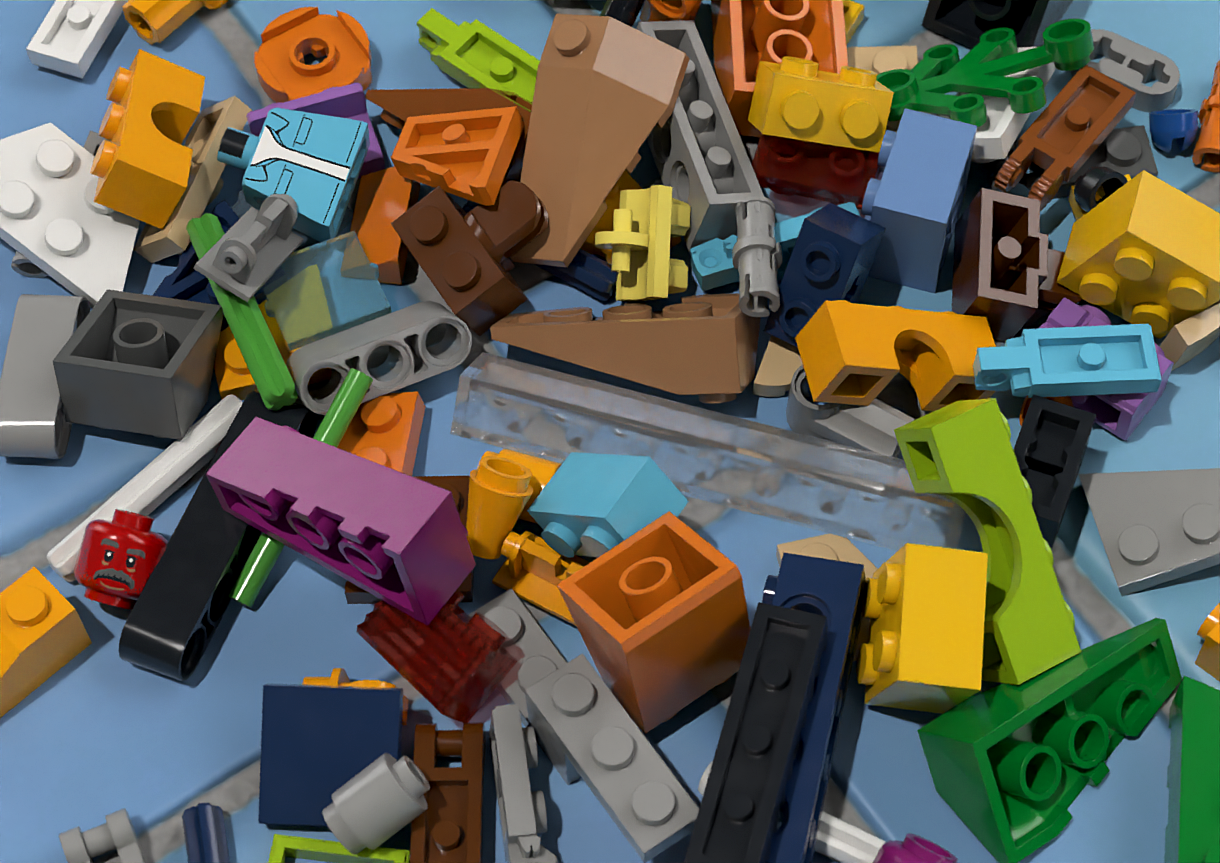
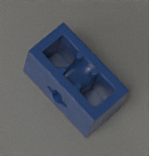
M832 203L806 217L779 287L780 306L775 313L772 310L770 311L764 332L798 347L795 337L825 300H846L857 304L886 228Z

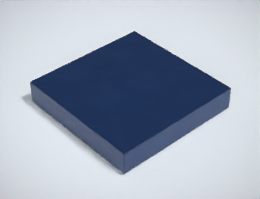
M271 683L263 685L258 823L328 826L323 817L322 810L333 802L332 793L384 753L390 754L397 761L401 759L403 688Z

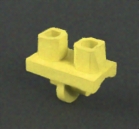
M653 185L646 189L621 190L619 209H614L613 231L595 233V247L612 250L611 271L618 272L616 281V300L635 302L666 299L668 294L685 292L687 290L688 267L685 265L684 260L670 258V237L685 236L690 228L691 206L688 203L672 198L673 187Z

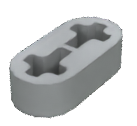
M1103 29L1091 30L1094 51L1090 54V62L1087 65L1136 92L1132 108L1143 112H1154L1166 109L1173 102L1180 74L1178 67L1171 59L1111 31ZM1097 55L1104 56L1098 63L1091 61ZM1079 69L1072 70L1071 74L1074 76ZM1150 78L1159 81L1155 82L1152 87L1144 85Z

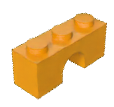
M142 49L138 50L129 69L121 66L118 67L106 99L112 101L104 115L98 134L105 139L97 150L90 171L91 174L99 177L94 198L95 203L160 229L164 228L187 188L193 149L181 144L200 112L205 76Z
M825 300L795 337L814 402L869 406L898 372L905 376L912 384L921 410L936 411L959 400L989 399L996 392L992 390H976L974 382L973 363L977 354V348L996 347L986 317L962 315L952 311L933 312L905 309L901 306L885 307L856 304L846 300Z

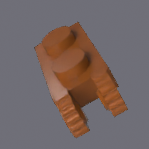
M1088 65L1080 68L1019 138L1018 147L1002 165L1000 171H998L994 187L1005 193L1010 192L1024 177L1031 162L1046 171L1033 184L1028 198L1040 200V211H1042L1055 197L1063 181L1067 183L1133 107L1136 92Z

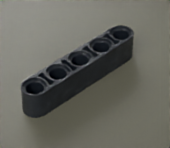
M253 390L248 394L166 545L165 553L151 573L127 618L119 640L118 651L119 657L122 660L180 681L187 680L193 674L232 600L228 595L262 534L260 530L223 510L206 473L255 417L279 426H289L300 434L313 438L317 424V413L297 403L284 405L278 411H273L265 406L258 390Z

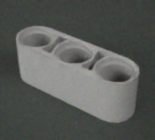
M21 294L19 297L0 378V456L52 459L64 457L72 423L65 421L53 360L90 313L89 302L85 296Z
M425 301L304 345L292 353L287 360L286 366L294 381L299 400L314 413L326 415L350 368L361 371L373 379L361 402L362 404L460 365L470 353L472 336L467 324L443 305L433 301ZM446 323V333L441 342L435 346L426 347L425 340L428 332L434 326ZM389 345V354L386 361L377 368L368 369L367 361L372 351L379 346ZM321 368H331L330 380L323 388L314 391L308 390L309 378L314 372Z

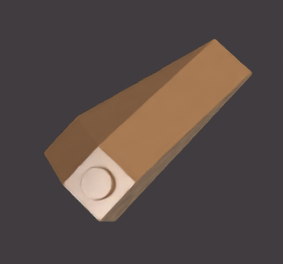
M555 14L538 65L520 183H524L544 203L548 212V227L538 237L510 257L513 262L559 267L569 266L607 210L605 199L624 171L629 174L632 173L641 160L638 150L655 125L662 128L672 114L689 62L685 52L610 16Z
M739 293L685 296L681 297V303L666 306L662 311L652 312V307L645 305L644 301L625 302L622 306L603 310V317L593 318L592 309L588 307L508 314L490 327L492 340L677 395L698 394L699 401L702 403H724L735 400L737 398L736 393H741L754 379L761 317H752L744 314L739 308Z

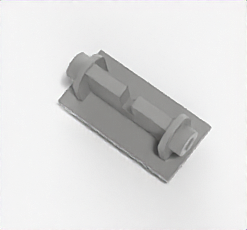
M272 194L263 201L259 211L251 207L195 264L193 269L216 282L222 289L232 292L248 302L303 242L302 237L292 232L298 215L295 200L287 194Z

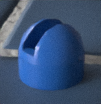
M1171 109L1149 113L1151 138L1160 150L1169 153L1172 148L1173 138H1176L1180 152L1186 150L1194 142L1198 130V110Z

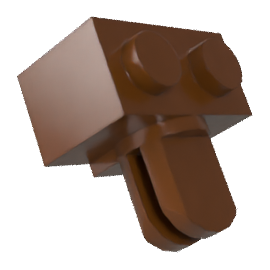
M514 180L501 186L494 205L484 206L478 204L468 213L438 186L394 220L391 225L454 315L466 323L477 335L481 336L492 325L528 300L509 273L515 267L510 257L547 229L548 212L544 203L524 183Z
M981 188L955 223L952 312L962 315L986 317L993 339L1006 341L1013 338L1037 309L1052 312L1063 298H1067L1079 306L1085 301L1079 294L1057 283L1065 252L1048 249V234L1040 233V200Z

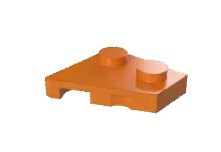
M517 106L408 117L391 155V160L402 177L434 188L440 186L445 192L484 206L494 205L525 124Z

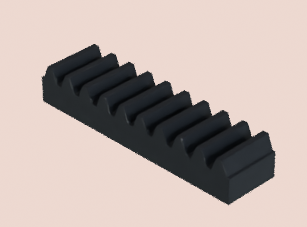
M758 602L684 863H765L766 860H769L772 835L777 832L779 809L781 806H784L786 783L787 780H791L793 757L799 751L801 728H805L808 702H812L815 676L819 677L822 651H826L828 624L826 616Z

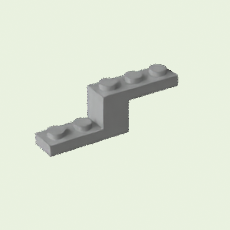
M512 588L456 622L459 636L508 704H519L522 723L525 727L534 728L537 744L566 784L569 785L578 778H583L644 863L693 832L699 811L697 805L583 653L567 663Z

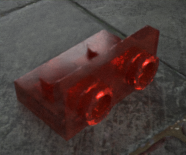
M761 134L752 162L753 170L762 188L771 189L775 193L784 196L798 195L829 202L836 206L851 202L855 203L857 209L861 210L870 178L878 179L881 166H878L879 152Z

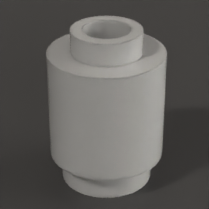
M384 753L332 793L333 802L322 810V814L337 840L349 852L357 855L366 847L375 850L427 810L428 805L423 794L430 789V786L421 770L409 757L403 756L397 761L390 754Z

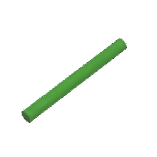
M350 368L313 439L336 448L338 447L373 382L371 377L361 371ZM262 532L228 597L244 606L252 608L285 545Z

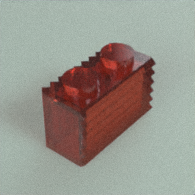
M458 589L428 626L383 600L374 604L373 611L366 614L365 622L357 625L356 632L442 715L462 723H468L517 663V659L502 647L508 638L502 629L479 612H476L471 618L458 606L464 598V595Z

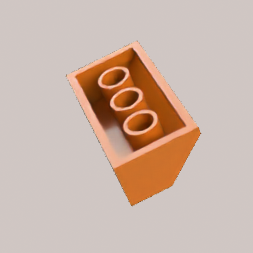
M711 0L715 75L738 133L742 136L779 138L762 134L748 121L759 62L765 61L781 64L782 57L784 56L796 57L818 63V70L840 74L841 67L848 66L843 0Z

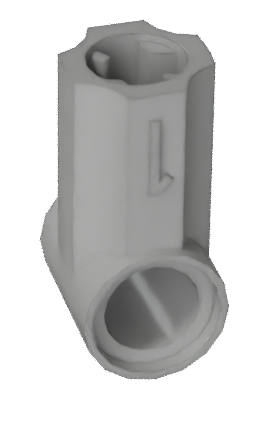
M803 365L794 372L786 408L787 423L793 432L808 440H823L827 438L886 470L894 464L901 453L894 429L914 421V418L876 398L869 406L838 403L816 405L810 403L805 399L812 396Z

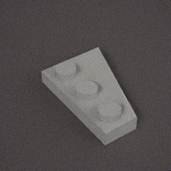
M1220 468L1078 474L1121 596L1220 564Z

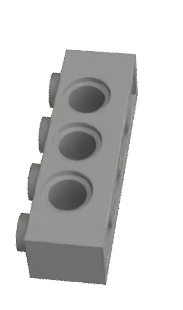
M694 21L639 22L637 30L685 52L689 58L672 114L662 128L655 125L646 139L663 185L673 187L672 198L688 203L691 206L690 228L685 236H683L690 252L691 248L714 238L724 240L731 235L737 236L735 215L737 203L741 200L745 204L747 215L745 198L748 196L764 195Z

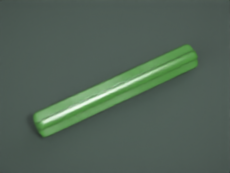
M205 213L200 218H192L186 227L199 260L225 234L217 216L211 213ZM208 278L265 406L270 410L278 411L284 405H292L298 397L294 381L255 297L253 296L246 302L232 292L222 289L216 282Z

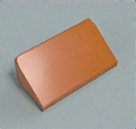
M395 166L361 176L341 271L343 280L402 285L408 248L391 223L418 202L421 186L417 181L400 176Z

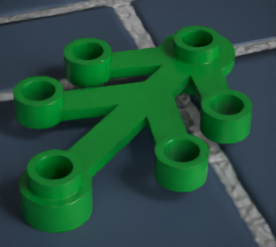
M1066 19L1049 25L1042 34L1044 45L1018 52L1015 32L1010 28H996L981 35L980 42L961 60L958 48L955 45L941 44L931 47L924 52L923 59L911 70L894 69L877 75L876 80L894 92L888 121H900L906 108L920 112L949 115L951 120L976 125L978 128L985 124L988 119L984 98L981 95L1008 98L1010 108L1015 113L1035 112L1043 108L1047 103L1043 80L1033 76L1022 78L1004 76L1054 62L1055 68L1061 71H1072L1084 67L1090 62V54L1094 51L1091 25L1083 19ZM952 91H953V92H961V93H969V94H964V95H960V96H954V95H948V94H945V93H949V92H952Z

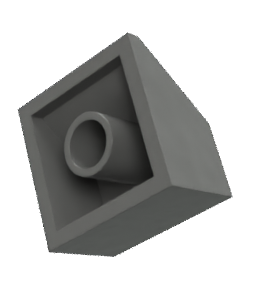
M107 289L53 360L65 421L96 426L101 429H115L153 435L159 438L182 440L208 400L223 321L221 305Z

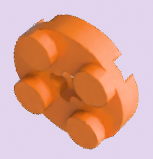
M318 7L297 8L280 15L266 26L261 34L262 44L258 49V53L255 50L254 62L262 89L276 103H284L320 93L331 87H342L353 83H360L363 91L366 90L372 82V55L369 39L362 25L349 14L336 10L337 17L329 14H319ZM312 53L317 58L327 56L321 63L316 65H305L304 62L306 54Z

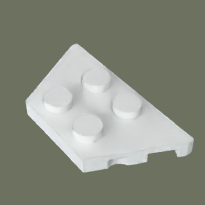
M51 122L0 139V238L75 296H85L92 309L107 289L123 291L140 220L94 202L99 177L91 174L90 171L95 156Z

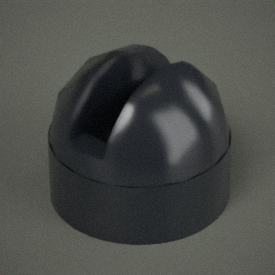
M1093 166L1076 180L1074 185L1075 201L1085 212H1089L1126 184L1128 180L1123 174L1111 168ZM1096 192L1101 197L1098 201L1095 199Z

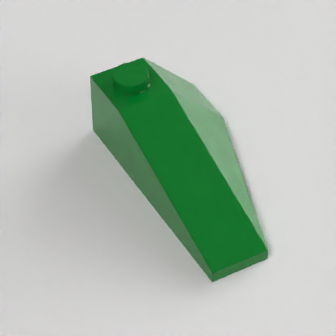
M1154 618L1081 650V653L1019 685L1003 683L964 700L917 730L937 793L999 863H1018L1059 835L1073 818L1068 811L1070 805L1087 784L1097 787L1110 771L1105 762L1126 735L1138 736L1181 682L1182 677L1166 620Z

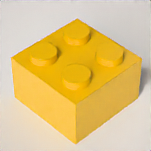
M1143 170L1073 223L1057 283L1079 294L1086 302L1098 305L1131 324L1151 325L1153 336L1160 339L1167 335L1174 325L1199 314L1220 300V213Z
M906 543L886 562H883L882 566L873 573V578H866L862 617L870 618L868 643H863L860 647L856 668L857 682L859 684H866L864 704L943 714L981 691L988 553Z

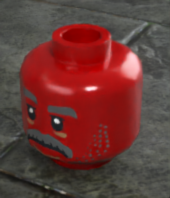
M115 509L112 521L97 519L88 523L74 567L76 580L86 587L84 597L115 607L133 609L151 573L165 553L166 545L168 544V541L162 535L151 531L153 518Z

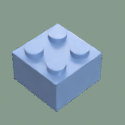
M905 108L897 132L886 130L878 157V166L882 168L878 179L870 178L861 214L865 215V219L886 228L868 277L935 294L955 231V223L958 221L965 199L977 130L976 125Z

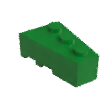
M1184 675L1169 708L1171 741L1170 763L1167 767L1169 802L1168 824L1165 828L1164 863H1220V690Z

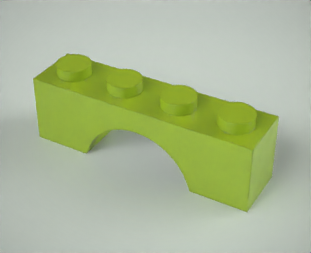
M996 398L959 400L894 429L915 493L940 495L958 504L973 521L980 536L983 553H988L981 680L1019 685L1081 653L1074 631V615L1064 600L1053 569V553L1049 544L1042 536L1032 507V491L1027 480L1021 474L1010 442V426L1005 416L1000 412Z

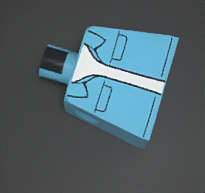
M273 108L268 112L259 136L228 127L221 139L217 160L218 162L246 170L242 181L245 201L249 205L259 210L263 201L272 194H287L297 204L298 215L293 228L325 245L333 246L370 146L368 123L360 120Z

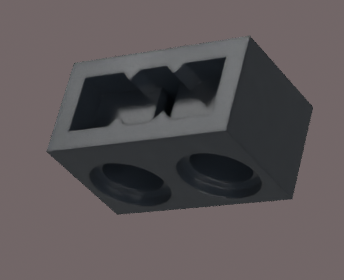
M1033 395L1013 451L1021 474L1031 488L1032 507L1042 536L1052 550L1087 449L1096 414Z

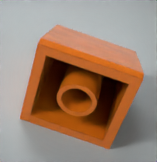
M670 511L557 584L602 680L634 723L645 734L659 724L673 718L678 711L715 686L726 682L734 673L739 671L750 633L743 580L739 568Z

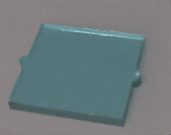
M355 231L293 252L261 287L267 299L264 304L266 314L269 317H275L289 351L392 312L391 306L378 281L380 276L378 265L369 262Z

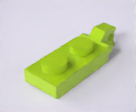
M431 8L417 21L420 37L418 42L430 52L431 61L440 70L467 88H491L514 92L533 102L540 60L477 19L472 23L463 21L460 25H457Z

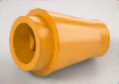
M487 456L481 459L478 469L470 472L466 524L468 535L466 537L474 556L484 559H498L500 557L501 548L506 537L512 531L533 493V488L529 484L532 473L522 464L506 458Z

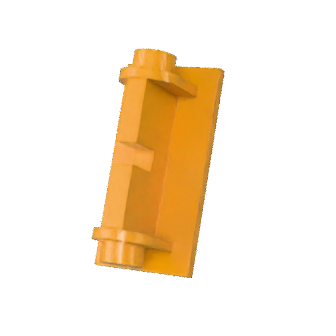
M527 530L522 535L514 531L510 532L501 548V555L507 557V559L493 578L492 583L507 591L512 588L518 597L576 626L557 584L591 562L577 555H574V557L563 556L553 550L543 538Z

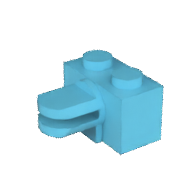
M571 452L528 508L527 512L544 529L541 533L544 541L559 554L566 557H574V555L600 557L668 511L678 517L689 501L649 456Z

